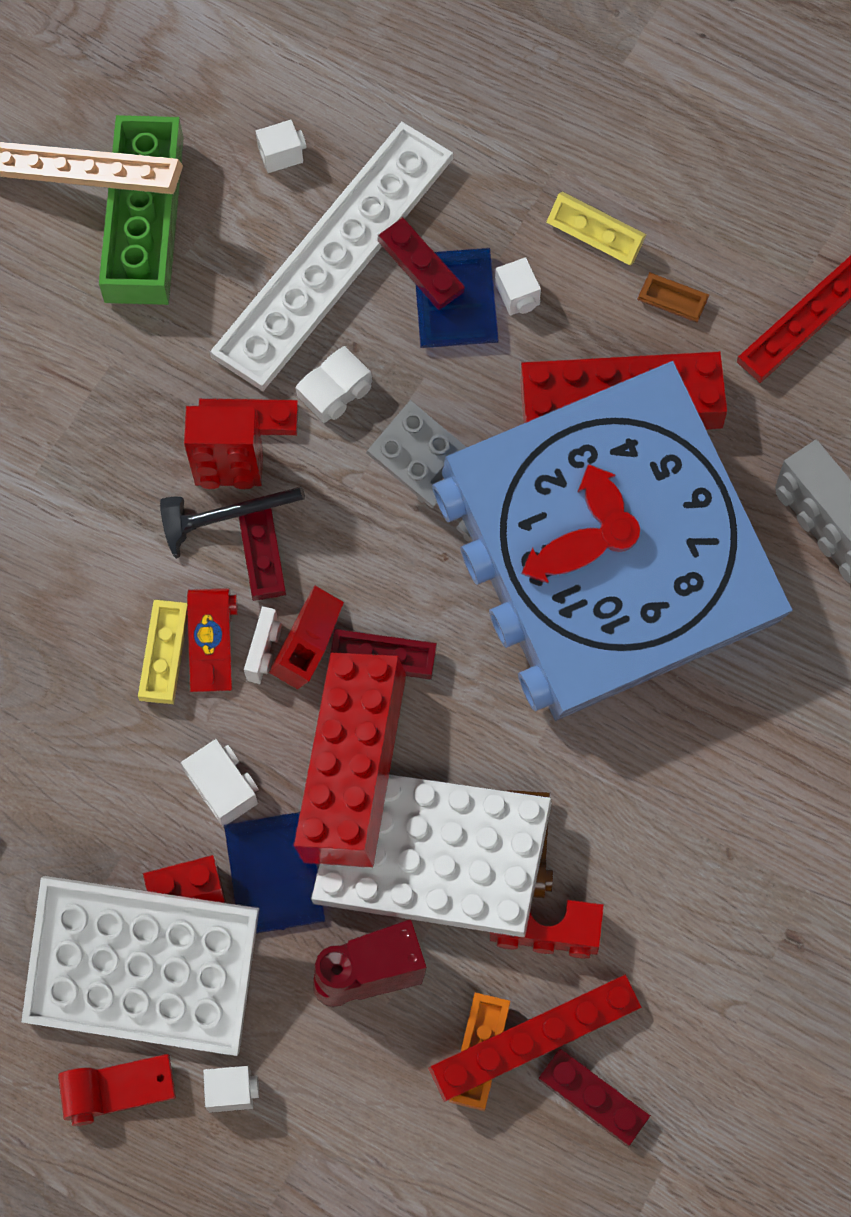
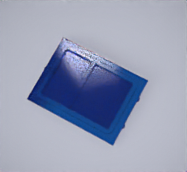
M490 248L434 252L465 286L464 293L438 310L416 285L420 348L499 343Z
M300 812L224 825L235 905L259 908L256 934L326 922L323 905L313 904L311 900L318 873L317 865L304 863L294 847Z

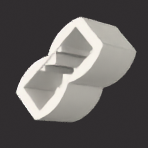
M343 346L330 355L320 367L311 371L295 387L297 397L325 423L330 419L335 420L345 412L348 402L355 398L360 399L369 392L372 375L371 371Z

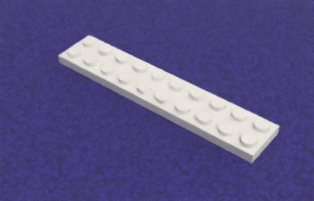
M401 121L210 351L211 358L261 391H264L382 247L377 241L378 234L402 217L406 218L451 163L453 152Z

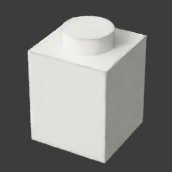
M292 120L255 131L258 150L267 173L303 163L302 150L307 148L302 131L295 130Z
M526 257L496 268L495 285L510 316L516 313H528L540 305L541 288Z
M248 1066L203 1070L205 1108L209 1113L253 1109V1098H259L258 1076H251V1070Z

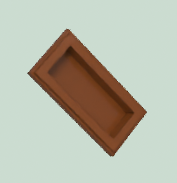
M649 272L637 300L698 323L710 295Z

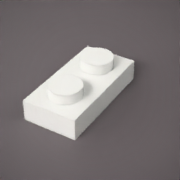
M262 606L244 667L246 680L249 682L260 684L263 673L268 674L271 668L273 654L269 653L272 642H278L282 623L278 622L276 609Z

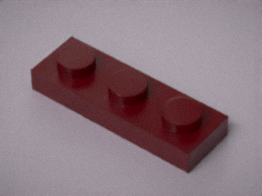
M403 217L378 234L377 241L438 310L464 293L465 286Z
M272 509L240 516L239 523L252 600L257 601L286 596Z
M334 629L330 653L399 656L406 676L432 680L437 643Z
M562 1049L558 1050L538 1078V1081L628 1148L651 1116Z

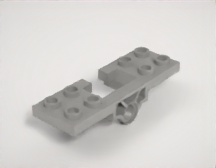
M410 400L370 446L366 454L418 496V501L421 503L425 502L433 508L437 502L432 484L443 479L442 470L446 456L467 447ZM462 520L456 529L464 535L462 538L467 542H473Z

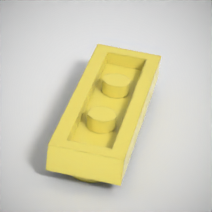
M564 192L558 194L546 222L628 265L634 263L647 235Z
M163 600L153 601L138 692L139 701L174 704L188 618L187 603Z

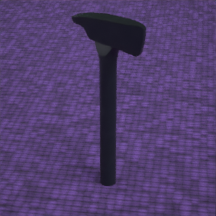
M300 486L195 515L184 514V499L182 497L162 498L160 500V511L168 546L172 555L177 559L180 557V546L187 538L186 534L198 527L304 500L305 493Z

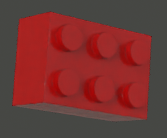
M186 406L184 446L195 486H201L205 489L234 486L237 489L243 490L251 489L253 486H262L263 446L255 406Z

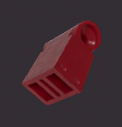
M409 919L348 940V943L340 946H329L323 949L317 956L314 969L313 990L317 1000L326 1006L337 1007L342 1006L348 1001L363 1000L421 985L427 967L412 920Z

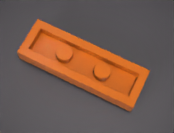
M475 992L461 1051L504 1032L510 1007L509 1000ZM492 1080L450 1099L449 1103L485 1111Z

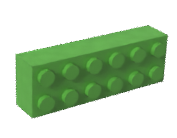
M116 115L112 153L179 159L182 163L184 137L180 118ZM180 177L174 194L108 188L99 287L104 303L169 305Z

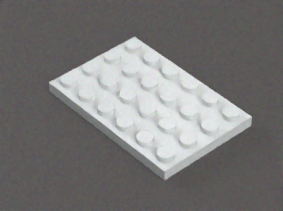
M389 775L374 867L320 864L311 900L313 904L525 937L552 804L551 798Z
M43 876L40 881L21 1022L237 1056L240 1052L259 908Z

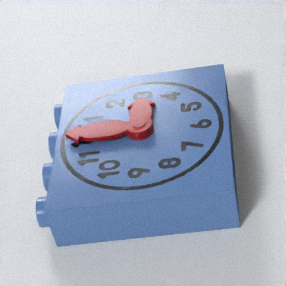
M673 361L446 456L442 470L444 480L432 484L436 502L445 520L449 523L462 517L473 541L460 547L464 563L472 580L476 585L491 580L501 605L489 609V614L501 643L505 648L520 643L531 667L518 673L519 682L528 703L535 712L548 706L555 721L773 626L793 611Z

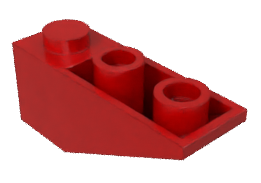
M314 585L268 673L296 689L308 683L326 650L344 602Z

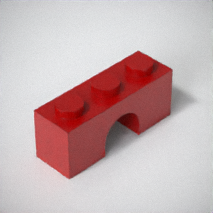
M567 900L565 917L554 926H543L537 923L530 912L525 937L490 932V941L497 942L496 946L503 949L514 950L518 949V945L531 946L534 952L541 954H553L554 950L569 951V956L587 959L590 958L591 954H598L604 904Z

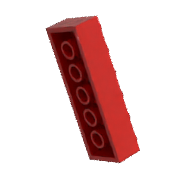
M721 352L521 362L520 383L523 422L526 423L673 361L705 429H723L727 415Z
M330 653L294 847L304 863L374 867L406 680V673L399 656Z

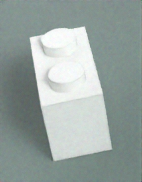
M217 739L183 760L181 765L185 774L222 827H225L258 804L255 792L259 789L248 773L241 775L235 765L239 763V760L228 745L222 748Z

